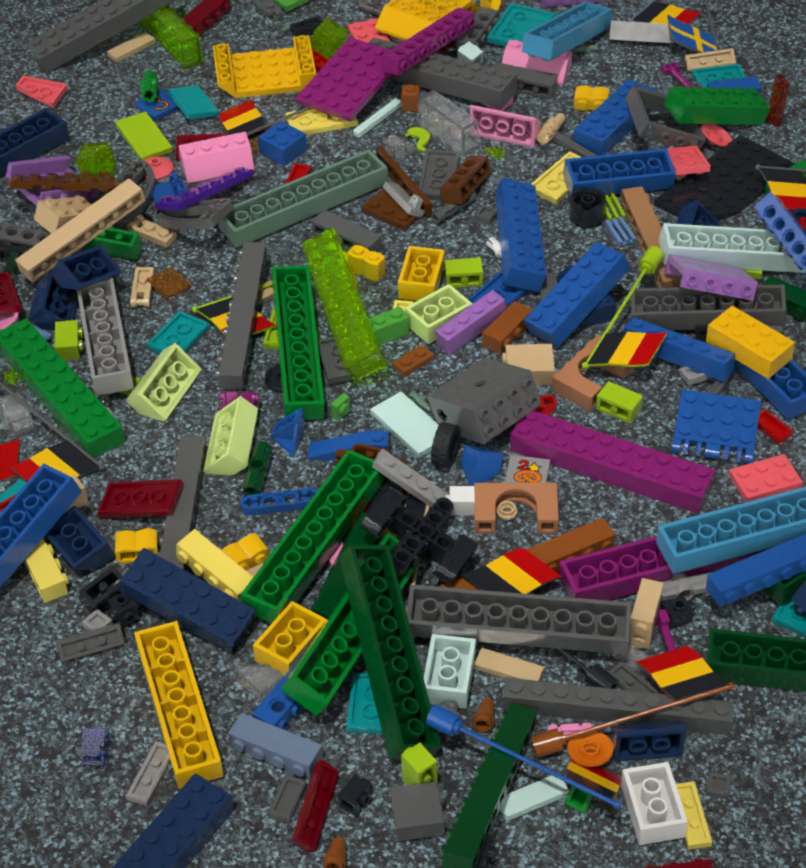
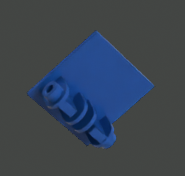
M172 172L170 174V182L155 185L153 193L155 203L161 201L163 196H174L187 190L183 179H180L178 173Z

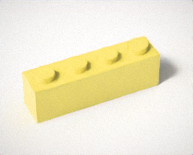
M196 529L191 531L176 545V556L181 563H186L197 576L204 578L208 584L241 601L240 594L252 580V575Z
M46 536L43 537L24 560L44 603L68 594L66 585L69 584L65 572L62 574L60 572L62 567L58 558H53L55 554L51 544H46Z

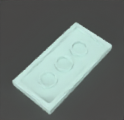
M402 391L370 409L371 415L385 428L390 430L418 458L431 452L435 432L439 425Z

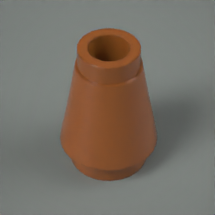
M483 699L472 718L474 728L480 732H488L495 724V703L492 699Z
M336 837L332 840L322 861L324 868L346 867V841L343 838Z

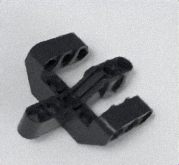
M389 487L366 515L360 528L377 539L380 538L387 528L401 538L399 544L397 543L391 550L397 576L405 574L409 567L414 569L418 557L422 558L426 554L439 563L435 571L432 572V575L450 586L475 553L479 543L465 534L460 535L455 540L441 531L454 508V504L450 499L444 497L437 499L422 519L404 507L407 502L406 496Z

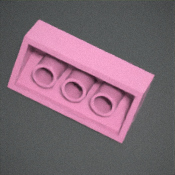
M509 40L504 51L503 64L557 74L558 85L563 86L572 67V51H567L552 61H544L541 57H530L528 54L523 53V42Z
M474 105L470 106L471 135L535 147L537 143L536 137L541 129V122L537 118Z
M246 132L179 145V158L188 185L219 178L225 173L234 172V169L239 167L255 171Z

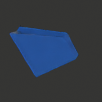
M299 408L277 421L270 435L293 458L305 431L304 410Z
M465 444L461 466L469 485L474 486V483H484L499 474L504 453Z

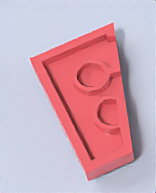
M22 76L16 84L17 91L52 108L57 105L68 90L67 84Z

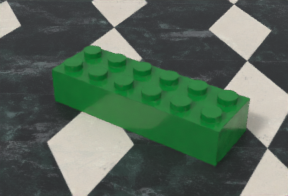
M670 87L664 102L665 107L679 124L764 125L771 109L755 88Z

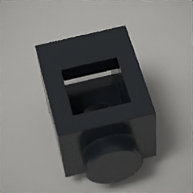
M683 595L667 602L665 600L661 601L660 610L664 609L667 611L670 619V630L693 622L695 605L692 600H686Z
M354 775L338 793L339 807L358 818L360 816V808L362 806L365 807L371 799L372 783L365 778Z

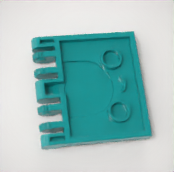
M510 3L487 36V42L505 47L509 40L523 42L525 32L560 14Z

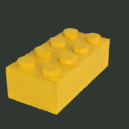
M733 305L708 324L707 343L735 353L737 361L767 379L792 360L795 346L793 340Z

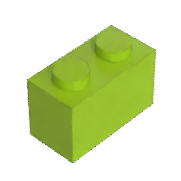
M481 258L445 260L446 285L450 284L453 288L483 286Z
M78 320L55 322V351L64 361L79 360L80 352L84 351L83 341L80 340L84 338L83 327H79Z
M608 381L597 395L596 409L631 424L642 410L643 396Z
M421 743L407 748L401 754L402 781L407 786L437 782L438 786L437 760Z

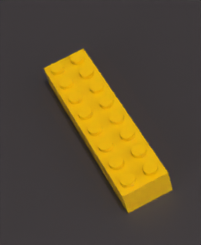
M174 621L134 632L138 652L178 789H182L195 773L208 781L224 777L220 756L178 622Z

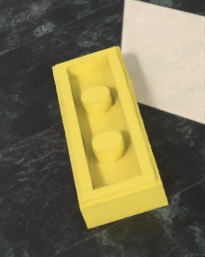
M695 782L676 784L688 821L685 837L688 850L711 847L712 839Z

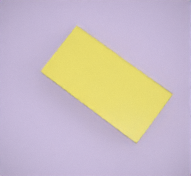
M309 109L287 119L288 125L306 133V135L358 126L357 117L350 122L314 109ZM296 111L286 112V116Z
M569 151L531 183L536 187V195L554 204H558L566 197L569 192L563 175L565 159L579 158L580 156Z

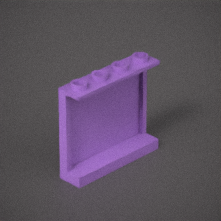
M58 156L8 162L6 177H12L14 174L26 177L30 174L47 176V173L64 175L66 172H74L69 168L71 158L69 156ZM36 186L35 189H18L36 206L38 200H46L47 198L58 199L61 197L82 196L87 202H92L100 194V191L95 188L92 191H68L54 186L52 190H45L39 186Z
M672 254L668 255L664 271L666 274L682 276L680 287L752 301L758 284L755 279L740 267Z

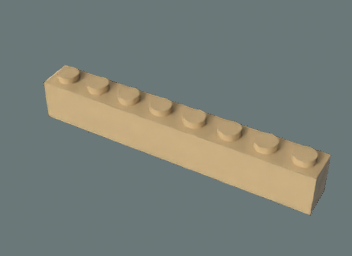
M130 179L121 183L18 257L15 261L19 271L32 283L53 269L58 260L71 256L144 203L146 200L142 188Z

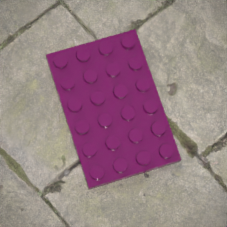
M349 37L295 98L296 103L351 122L392 75L382 71V55L388 52L389 49Z

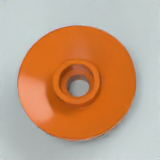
M593 731L571 738L567 745V752L569 757L577 764L595 767L610 760L614 752V746L608 736Z

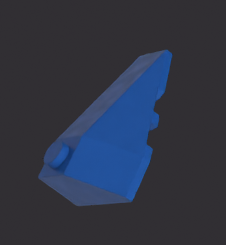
M367 430L309 443L308 460L335 461L337 449L352 450L353 445L356 443L389 450L390 430Z

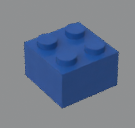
M283 121L278 122L258 137L259 153L284 167L307 151L306 133Z

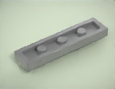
M384 449L378 452L372 467L428 506L432 507L437 499L441 497L446 498V495H448V493Z

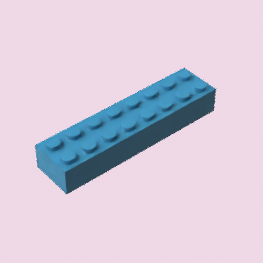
M583 2L525 32L522 52L530 57H541L544 61H552L556 57L611 27L613 9Z
M806 487L660 525L657 529L656 544L673 574L775 547L806 534Z

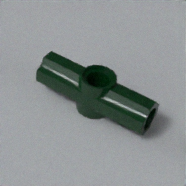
M260 441L258 444H255L252 457L248 461V471L243 485V493L246 495L260 494L263 483L267 479V469L273 451L272 445H269L267 442Z

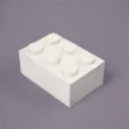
M669 762L623 769L621 787L638 844L644 845L685 838L688 821Z

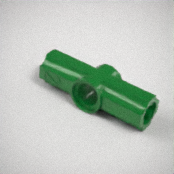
M147 70L139 83L142 98L149 103L154 101L160 89L156 72Z

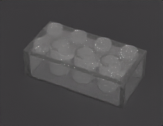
M435 90L418 98V122L421 128L427 130L455 152H460L462 156L478 149L479 121Z

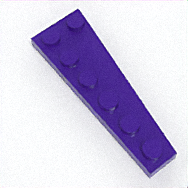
M239 167L234 169V172L225 173L219 178L212 179L209 182L174 196H163L161 201L155 203L156 210H182L254 176L252 169Z

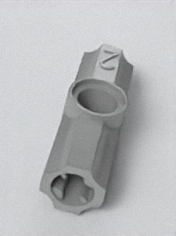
M711 572L688 576L685 573L674 575L670 580L663 582L662 601L672 600L683 595L686 600H690L695 594L708 592L706 590L707 575Z

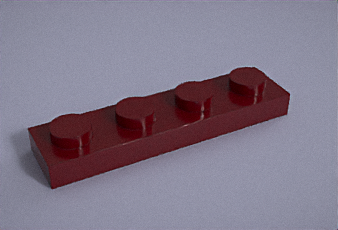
M323 759L316 762L291 840L308 853L315 851L339 774L337 769Z

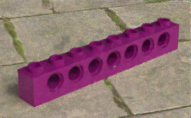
M458 7L382 55V71L397 76L407 71L472 29L475 24L474 12Z

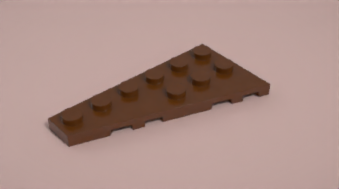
M99 171L98 174L81 172L79 175L71 172H66L64 175L47 173V176L30 174L26 177L14 174L12 177H6V184L14 189H35L36 186H39L45 190H52L54 186L68 191H92L95 188L102 192H109L110 189H115L121 184L120 181L107 171Z

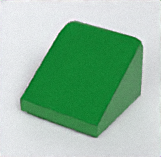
M571 786L564 804L586 814L595 796Z

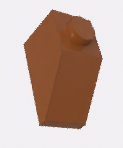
M409 84L402 86V111H419L421 93L419 85Z

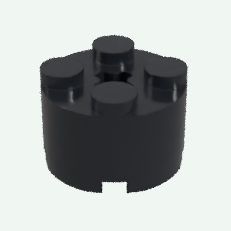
M587 187L576 189L572 192L570 198V219L583 229H589L591 226L605 220L606 207L605 194L596 188H593V190H587Z

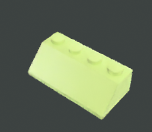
M174 343L162 350L129 395L126 402L141 415L166 421L202 369Z
M241 396L215 414L203 469L205 474L235 475L239 471L245 470L248 466L258 408Z

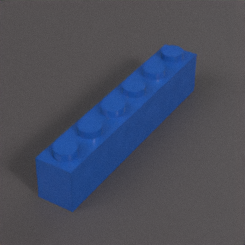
M635 317L624 326V332H667L665 339L655 354L657 358L682 367H688L690 370L706 374V376L725 382L734 372L735 353Z
M806 534L708 574L706 590L721 607L747 595H752L756 591L771 587L773 584L787 580L801 572H806Z

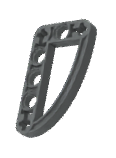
M142 160L133 162L116 178L123 183L126 181L125 179L132 177L130 180L137 184L147 175V182L143 191L146 201L112 226L126 229V226L133 222L137 215H141L149 204L155 190V176L152 167L147 162ZM101 192L90 204L95 203L109 192Z
M230 198L201 200L182 210H156L155 215L158 223L163 227L180 230H199L215 226L234 207ZM202 215L200 218H174L183 216Z

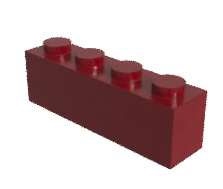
M203 0L178 22L179 36L196 41L231 10L230 0Z

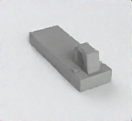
M387 181L384 183L383 188L408 215L422 218L425 211L421 208L423 200L419 195L413 194L410 197L399 184Z

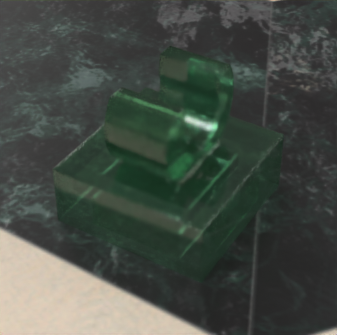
M11 251L5 262L3 272H10L11 274L13 270L14 273L21 274L15 261L18 258V252Z

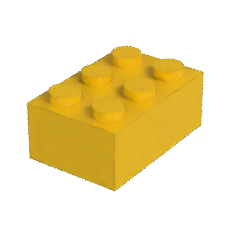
M415 246L408 247L398 280V299L418 301L439 289L445 268V250Z
M291 601L253 644L255 661L284 677L305 653L327 619Z

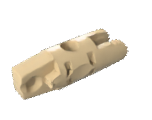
M558 113L555 117L552 116L542 126L536 137L541 146L547 144L554 134L558 132L565 120L563 113Z

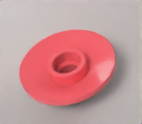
M703 124L701 127L703 134L712 145L726 147L732 141L731 136L715 124Z
M153 157L145 160L152 167L155 180L166 178L173 172V163L167 158Z

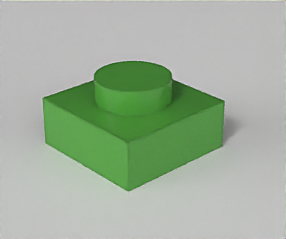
M345 393L330 404L331 417L338 421L350 411V397Z

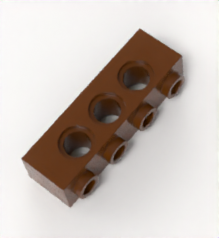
M468 156L440 187V196L444 204H463L491 172L488 156Z

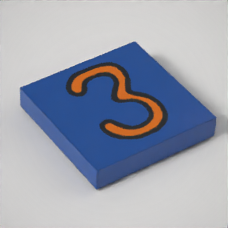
M163 89L157 92V97H155L153 102L148 103L143 98L135 101V107L141 112L146 111L153 122L180 109Z

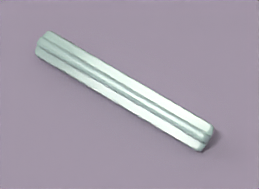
M397 98L393 99L353 130V135L360 138L401 106V101Z

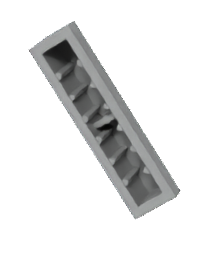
M611 21L609 40L674 44V41L671 39L669 24Z

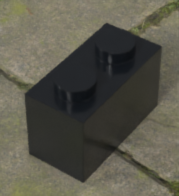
M112 566L79 590V600L91 614L96 609H102L108 604L107 600L121 593L120 580L123 576Z

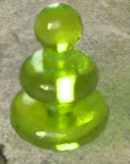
M493 146L492 149L489 147L484 148V152L491 153L492 157L496 154L497 160H500L502 155L506 156V152H503V146H499L498 150L496 146Z
M11 369L10 374L7 371L3 372L5 375L4 383L10 380V383L14 385L16 379H20V375H16L15 369Z

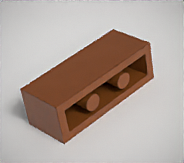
M514 301L482 332V346L502 355L506 351V345H512L528 328L524 319L533 309Z

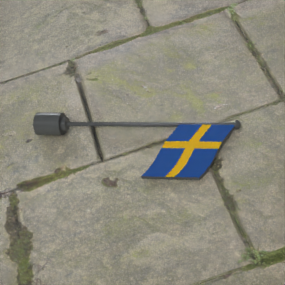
M704 0L712 35L668 15L667 19L672 41L698 53L719 50L708 0Z

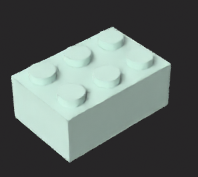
M432 634L424 673V682L430 705L439 704L446 700H454L458 703L459 708L467 709L476 657V639Z

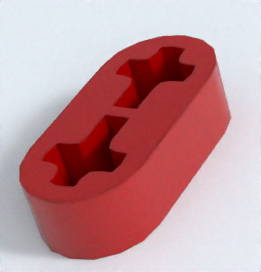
M544 395L540 398L541 405L534 409V411L552 416L557 409V399L552 395Z

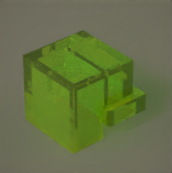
M327 17L315 29L310 41L311 48L330 59L346 42V36L349 31Z
M108 141L82 144L76 158V164L80 173L91 172L92 174H98L99 171L114 172L117 164Z

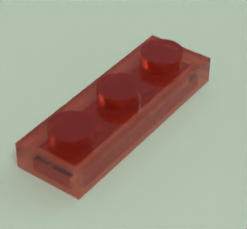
M783 75L776 76L772 97L770 98L771 109L767 118L774 127L781 126L790 85Z

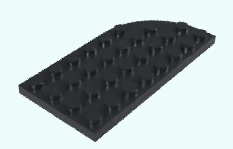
M739 135L728 143L726 147H723L707 159L710 164V172H704V174L700 175L695 173L686 175L654 200V206L678 217L682 207L698 199L718 221L727 219L743 211L765 193L766 181L760 171L755 169L757 164L760 166L790 168L796 163Z

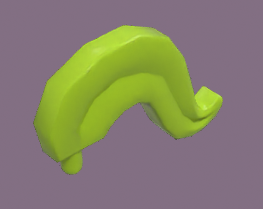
M413 127L407 130L405 137L418 138L419 141L416 144V149L419 152L425 153L426 148L424 147L431 139L430 133L420 127Z

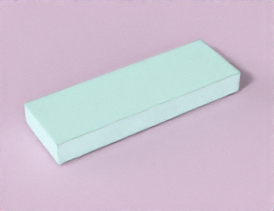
M549 776L506 794L500 811L505 820L509 821L566 797L569 789L564 781L554 776Z

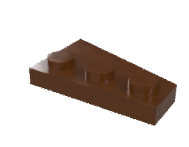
M383 189L362 207V213L405 232L415 223V216L408 215Z

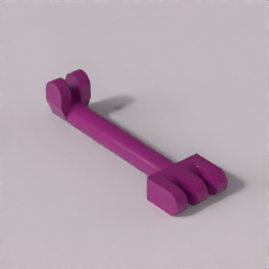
M677 62L660 66V70L665 76L672 74L684 87L694 86L679 73L680 65ZM700 83L695 84L696 87L702 88Z
M661 609L658 612L656 624L659 635H663L668 651L675 650L676 646L669 628L670 619L666 610Z

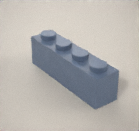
M243 713L240 714L228 732L229 744L234 750L250 754L257 760L272 763L277 768L289 770L299 777L304 776L311 779L316 762L323 759L322 745Z

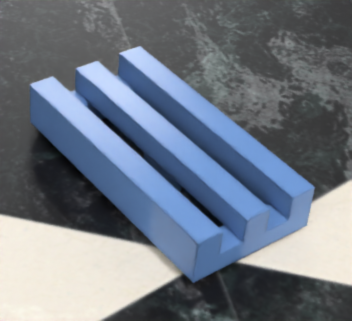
M622 216L618 217V220L615 218L611 219V222L605 220L606 228L619 247L636 243V237Z

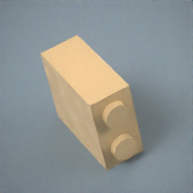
M552 344L506 345V353H502L503 363L531 370L535 385H552L551 379L555 374Z
M642 578L630 619L629 645L636 648L650 649L662 601L663 582Z

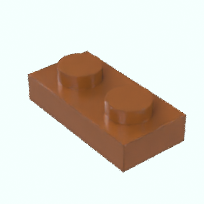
M420 345L393 361L392 368L403 377H407L433 361L434 354L423 345Z

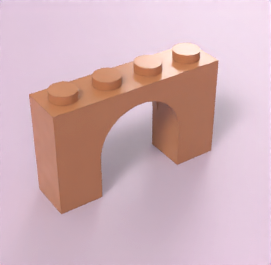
M600 335L590 340L551 379L553 392L588 411H591L596 406L597 395L602 390V387L583 377L580 373L586 370L582 367V363L586 362L601 338ZM611 365L589 366V368L606 369L623 379L635 368Z
M474 483L475 534H495L497 507L503 501L522 503L531 507L536 514L537 534H558L557 483Z

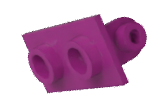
M224 390V392H220V400L223 401L220 403L219 408L223 409L237 399L238 391ZM241 392V397L259 408L261 403H257L260 399L259 394H256V392Z

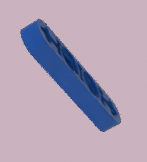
M304 488L248 495L240 501L241 511L244 515L253 516L302 510L310 502L311 499L309 497H313L318 490L315 488ZM294 498L296 501L287 503L286 499ZM270 500L275 501V504L271 506L265 503Z

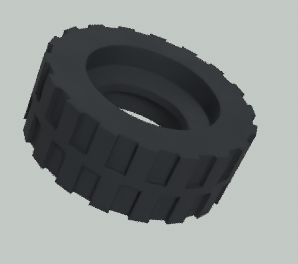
M441 422L438 426L431 450L433 465L444 468L452 467L459 449L461 435L459 425Z

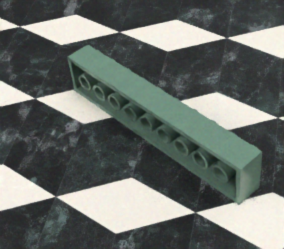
M368 149L233 205V210L218 222L219 229L238 248L243 246L244 242H252L316 215L324 209H330L382 187L386 181L388 182V167Z

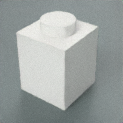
M450 486V495H446V498L450 499L454 504L450 515H474V486Z

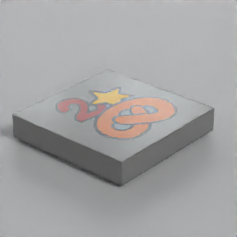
M510 455L505 482H547L550 459Z

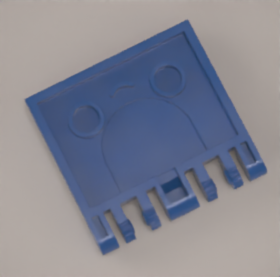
M682 390L671 453L679 454L681 443H683V455L689 453L690 444L697 445L695 448V456L700 457L701 447L704 446L706 447L704 458L719 460L720 449H724V461H728L730 456L729 450L737 451L736 462H741L742 452H745L744 464L752 463L761 401Z

